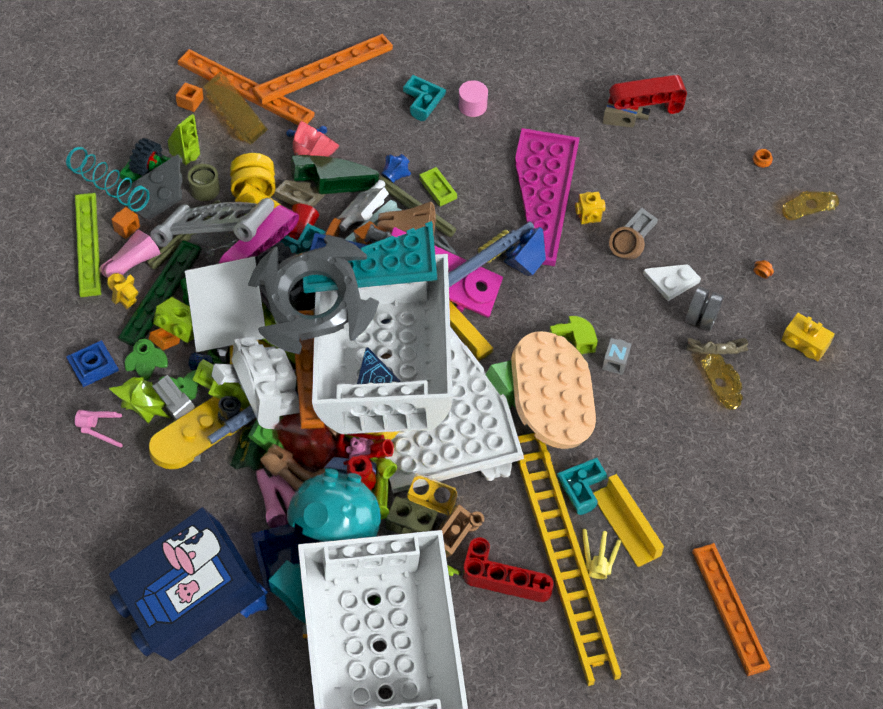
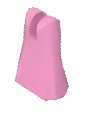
M137 230L113 257L100 266L99 270L107 278L115 273L123 275L132 267L161 253L149 235Z

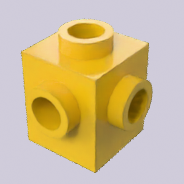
M586 192L579 194L578 202L575 203V211L577 215L579 214L581 224L601 222L602 213L606 207L604 199L601 200L600 193Z

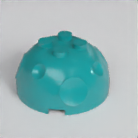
M327 468L323 474L306 480L292 496L287 510V521L292 527H294L295 523L303 528L302 534L319 541L328 542L377 537L381 513L375 495L361 482L362 477L354 473L346 475L339 473L335 469Z

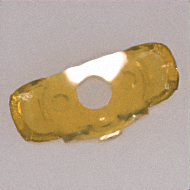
M804 191L783 204L782 212L787 220H796L813 213L834 210L839 205V198L834 192ZM806 201H815L817 207L814 209L807 207Z
M720 354L706 355L705 359L702 360L704 372L718 400L729 410L738 408L743 400L740 392L742 390V383L738 372L733 369L732 364H726ZM723 379L727 386L720 387L716 384L715 380Z

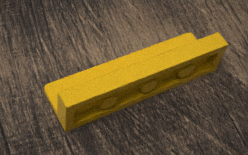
M449 301L450 327L463 344L468 347L478 361L493 353L494 348Z
M615 474L609 477L607 486L593 494L598 501L597 505L637 567H640L661 557L664 545L618 475Z

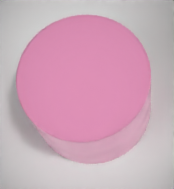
M479 81L463 83L459 88V110L469 117L482 115L487 109V87Z

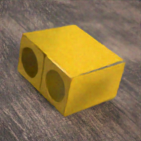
M415 473L408 491L409 494H407L410 501L448 515V512L449 515L451 514L457 498L455 487ZM418 479H424L429 484V490L424 495H418L413 490V484ZM440 487H445L450 492V498L445 503H439L434 498L436 489Z

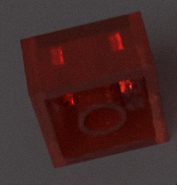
M300 413L286 415L274 427L284 449L293 454L292 458L297 463L323 469L338 453L325 423L324 428L301 429Z

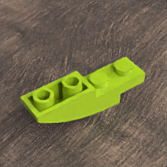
M204 359L199 363L192 380L210 389L208 394L218 399L225 396H234L240 400L242 409L250 406L246 393L241 389L239 383L224 382L222 385H218L212 377L214 365Z

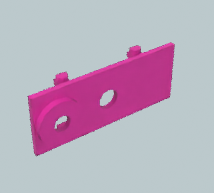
M394 227L391 234L394 237L406 234V232ZM435 246V255L448 254V273L467 261ZM479 267L449 287V301L456 303L455 307L460 312L467 308L489 318L503 277L483 267ZM476 283H484L486 291H479L476 288Z

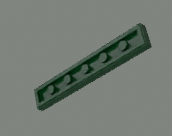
M182 240L118 336L119 341L134 347L137 341L146 337L154 325L156 307L173 296L180 285V281L186 276L185 271L190 270L201 253V247Z

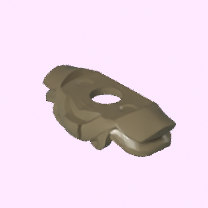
M688 338L686 350L697 354H739L740 352L748 351V341L745 338L729 341L726 344H714L712 341L701 344L699 340Z

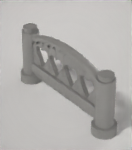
M265 198L258 204L225 202L190 208L188 205L183 204L178 206L161 225H157L151 231L150 237L156 245L165 247L171 242L173 235L234 231L238 239L248 242L256 235V229L274 210V202L270 198ZM239 214H246L240 218H236ZM229 215L226 218L220 220L221 216ZM207 216H213V217L207 219L206 221H203V219H204L205 217H207ZM191 217H197V218L191 220L190 222H187V220H188L189 218H191Z

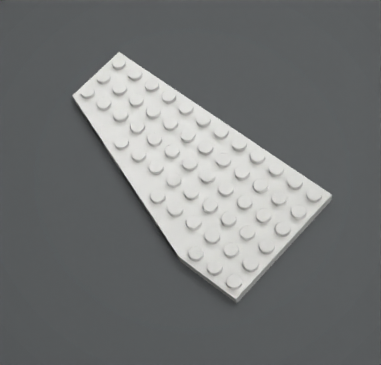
M451 327V409L446 418L434 429L400 431L391 440L394 445V453L392 456L385 458L391 459L397 465V471L389 478L393 493L408 490L415 473L436 481H442L524 459L506 397L498 393L485 375L484 368ZM418 479L414 482L413 488L427 485L428 482L424 479Z

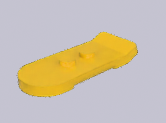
M213 396L157 432L149 443V455L152 461L165 469H179L191 463L196 456L228 435H233L234 433H228L213 444L207 439L209 435L223 427L218 422V404L220 399Z

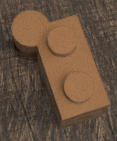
M461 505L453 508L450 515L448 513L437 529L442 530L446 558L454 553L467 533L474 532L482 525V522L484 523L482 513L477 511L469 513Z

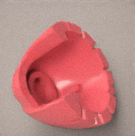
M300 121L293 140L295 155L329 157L340 146L303 121Z

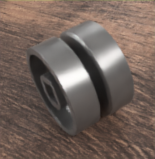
M699 286L690 304L685 322L695 326L701 318L700 328L711 331L724 295L713 292L708 299L709 290Z

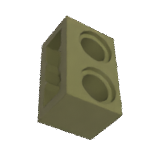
M396 496L386 518V529L398 534L434 531L438 523L439 512L414 503L408 498ZM405 513L407 516L401 517L398 514ZM425 520L429 523L421 524L419 523V521Z

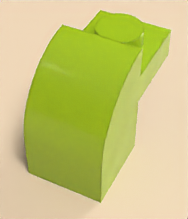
M569 316L568 324L559 323L550 326L549 333L562 336L568 342L571 341L572 345L581 354L596 352L598 343L596 333L591 323L586 319L578 316Z

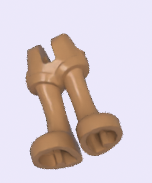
M272 444L267 453L260 459L275 477L279 475L296 491L306 480L323 474L325 471L323 468L315 473L305 470L292 458L293 454L276 444Z

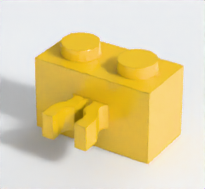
M797 313L785 329L781 341L785 342L787 346L804 353L806 357L819 361L830 346L835 333L822 327L823 324L820 322L818 324L815 323L811 317H805Z

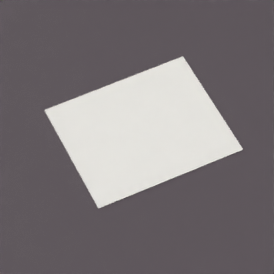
M255 256L185 271L196 352L234 345V339L254 336L257 340L265 339L258 330L259 327L265 326L259 286H248L253 270L256 268Z

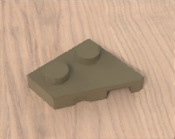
M285 180L275 190L274 197L292 206L302 203L314 207L326 194H319L316 187H310L311 183Z

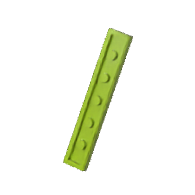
M96 193L75 195L80 297L101 295V276L99 270L100 257Z

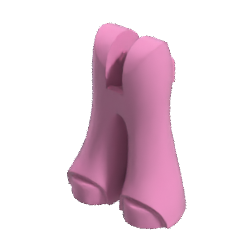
M264 468L256 471V477L264 498L266 521L271 528H278L286 525L288 521L276 492L280 493L288 510L295 491L279 475L277 477L272 475L273 477L269 478Z

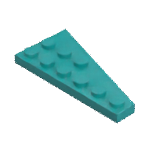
M430 221L419 229L415 230L412 228L407 230L406 234L398 237L391 236L364 246L361 250L367 255L366 260L348 261L354 270L358 288L438 280L433 223ZM309 275L303 277L304 293L338 290L337 285L326 276Z

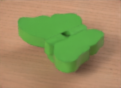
M196 370L191 371L184 378L178 377L177 380L170 377L181 393H185L190 400L196 398L199 383L192 380Z

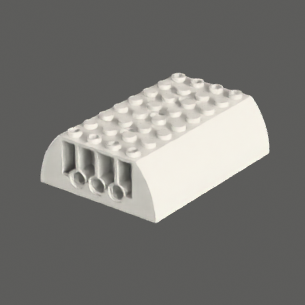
M448 254L435 255L438 280L358 288L361 299L367 300L371 297L378 300L379 305L374 318L366 330L354 341L349 339V323H346L343 329L335 333L314 338L312 405L317 416L328 427L340 434L432 430L446 418L452 406ZM338 290L316 292L315 315L328 311L335 304ZM384 319L391 320L388 324L381 323ZM369 347L401 382L357 384L365 348ZM383 354L392 355L388 359L381 358Z
M442 530L298 545L315 709H468ZM371 595H376L380 598L381 602L373 606L368 603L367 598ZM376 641H383L386 644V649L378 652L374 650L373 644ZM381 688H389L392 691V696L389 699H382L378 692Z

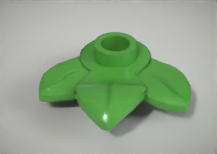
M141 339L135 343L133 352L126 357L125 369L126 371L136 370L140 377H143L144 380H149L155 366L159 368L168 367V359L163 350L155 348L152 341ZM147 346V350L145 352H141V347Z

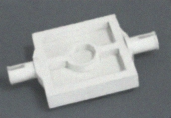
M378 180L369 190L360 192L337 218L341 220L339 228L342 231H346L351 224L369 220L373 215L372 212L384 203V199L389 193L384 188L386 184L383 180Z

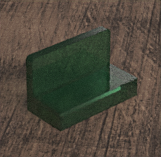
M253 425L243 428L230 466L237 470L244 467H249L255 472L262 468L266 469L260 459L267 451L248 437Z

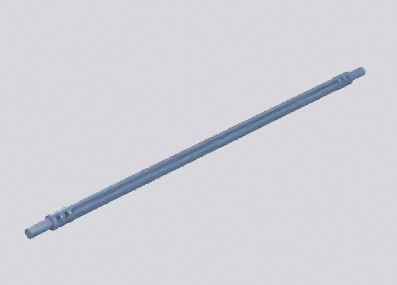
M529 221L516 231L512 230L449 272V287L518 242L520 237L525 235L531 228L534 229L533 223ZM384 319L381 321V323L388 324L391 322V320ZM251 405L224 422L223 427L207 437L208 441L213 444L228 433H234L256 418Z

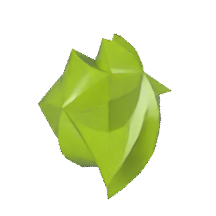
M133 377L122 386L109 388L122 399L121 408L134 410L148 424L154 415L171 419L162 410L166 404L153 389V383L144 380L143 377Z

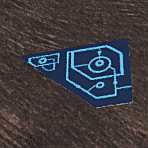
M369 347L365 348L357 384L401 382Z

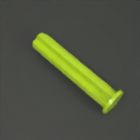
M377 469L374 495L379 504L381 519H385L389 514V509L387 508L389 478H383Z

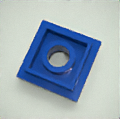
M102 340L66 356L83 387L119 371ZM89 360H97L94 364H87Z

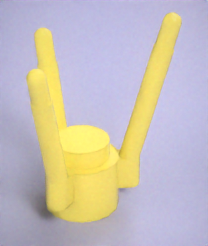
M583 529L586 568L589 576L596 579H606L607 575H611V568L621 540H617L607 562V558L604 557L607 532L603 531L599 556H594L593 560H591L587 530Z

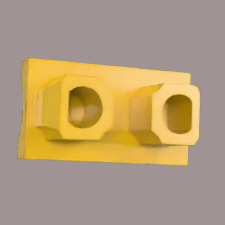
M118 273L112 274L108 278L107 284L109 289L113 291L112 301L115 305L121 302L128 309L137 302L135 297L138 295V291L133 286L134 278L131 274L127 276V279Z

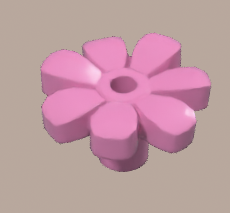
M353 437L350 440L352 446L346 448V452L351 459L353 456L370 454V446L373 441L365 438H359L358 440Z

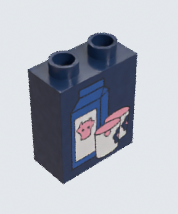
M203 507L109 573L111 580L117 588L110 595L112 604L124 618L132 615L139 627L131 633V637L138 649L147 657L155 652L169 661L174 660L265 594L221 522Z

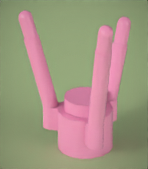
M77 411L75 425L81 428V433L90 434L120 448L123 446L122 443L90 429L96 426L98 418H121V413Z

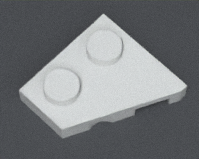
M688 264L648 268L643 272V275L667 301L697 285L701 280Z

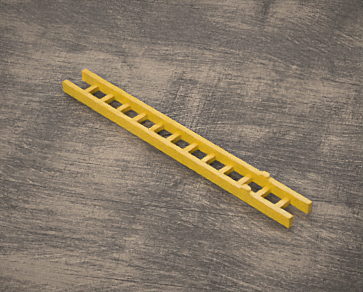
M535 432L518 436L520 443L536 440L540 452L523 455L524 459L518 460L517 463L587 685H594L595 682L590 665L592 667L604 665L605 661L609 662L614 680L620 679L621 671L551 462L550 453L547 450L546 444L534 436ZM542 459L546 471L529 474L526 462ZM549 478L552 490L535 493L531 481ZM555 497L558 509L541 513L538 500ZM561 516L565 529L547 532L544 520ZM567 536L571 549L554 552L550 540ZM574 556L578 569L561 573L557 560ZM581 576L585 590L567 594L563 580ZM587 597L592 611L574 614L570 601ZM594 618L598 632L581 636L576 622ZM601 639L605 654L587 657L583 643Z

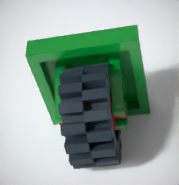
M142 138V140L140 139L135 144V149H132L133 154L130 155V161L120 172V178H130L133 183L171 158L162 155V148L159 143Z

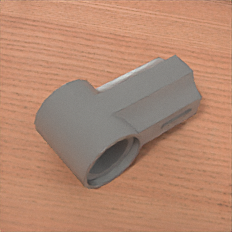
M168 375L152 386L164 401L166 409L175 420H178L195 408L187 395L181 393Z

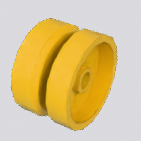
M247 153L236 157L230 165L232 195L236 198L243 186L248 183L271 197L276 189L273 161L268 156L260 153Z

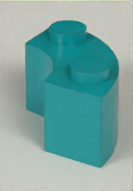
M287 560L269 580L271 592L286 604L293 616L306 624L301 568L299 564L293 565Z

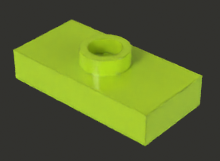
M437 167L419 175V180L440 207L457 199V193Z

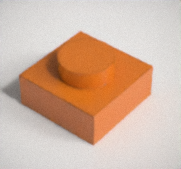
M163 328L152 331L149 335V340L162 350L178 345L180 338L165 331Z

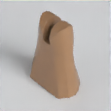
M428 202L406 210L380 213L378 215L377 227L384 232L389 231L392 233L394 227L406 232L412 228L416 230L424 227L425 223L432 221L434 234L436 223L434 204Z

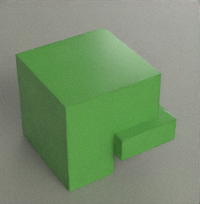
M511 360L492 364L485 374L498 393L506 397L509 409L512 405L516 408Z

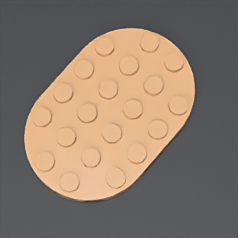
M533 332L526 335L515 346L511 358L514 397L518 415L523 424H528L536 433L534 436L545 444L561 449L577 447L589 438L596 423L588 363L581 353L562 336L549 332Z

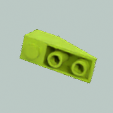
M193 114L178 124L167 140L169 153L173 156L180 155L182 163L185 165L195 161L200 155L195 116Z

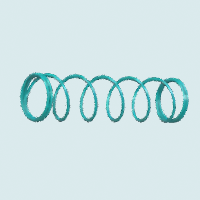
M76 147L70 151L66 158L68 169L76 174H81L83 179L93 182L95 187L105 190L110 197L117 198L122 205L128 206L133 212H138L147 205L149 191L143 186L134 188L128 197L127 204L120 200L119 197L125 195L131 188L132 180L130 178H125L120 182L117 188V196H113L107 191L119 180L120 173L118 170H113L107 175L105 188L96 185L95 181L101 179L107 172L108 165L106 162H101L95 167L93 180L85 178L83 174L90 171L95 165V155H88L87 150L83 147ZM76 150H83L85 152V159L80 167L73 169L70 163L72 154ZM93 156L94 163L92 167L82 172L88 157ZM105 164L106 171L104 174L94 180L97 167ZM112 172H117L118 178L116 182L106 188L109 175ZM127 179L130 180L128 190L124 194L118 195L122 182ZM142 189L141 197L136 202L130 204L134 193ZM145 190L147 197L144 204L140 208L132 209L131 205L137 203L142 198Z

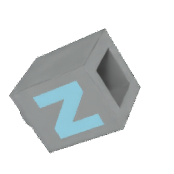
M611 338L602 370L623 375L632 344L621 339Z

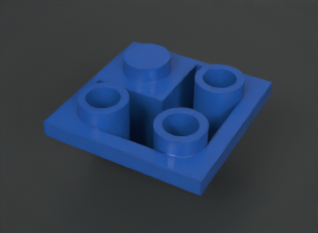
M541 227L531 228L525 235L520 237V242L516 247L512 246L506 252L507 258L503 262L526 276L534 275L546 260L544 233Z

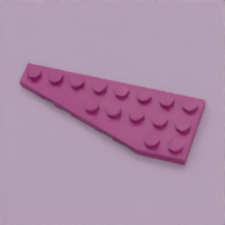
M522 128L515 157V166L526 222H532L534 229L538 227L543 229L546 260L542 264L555 266L580 138Z

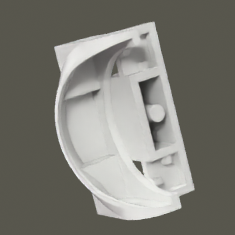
M255 336L234 339L233 357L231 360L258 423L266 429H278L280 416L300 413L299 399L295 392L297 377L285 351L280 348L276 349L275 346L264 348L263 344L259 345Z

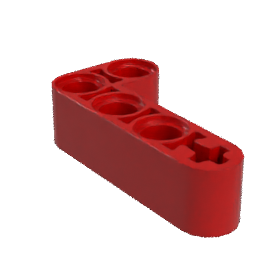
M679 75L618 83L609 89L614 107L618 110L665 103L668 113L675 114L683 110L687 97L686 88Z
M482 537L474 538L470 542L463 571V579L466 584L538 602H545L550 599L553 590V579L549 575L488 561L489 542ZM482 550L484 553L477 554L474 551ZM470 570H476V571H478L479 573H478V574H471V573H469V571H470ZM498 575L501 579L495 580L492 576ZM520 580L525 584L517 585L515 581Z

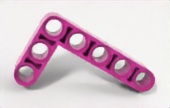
M278 205L256 229V235L248 242L239 240L224 253L219 264L258 256L280 242L292 231L298 223L299 215L282 205Z

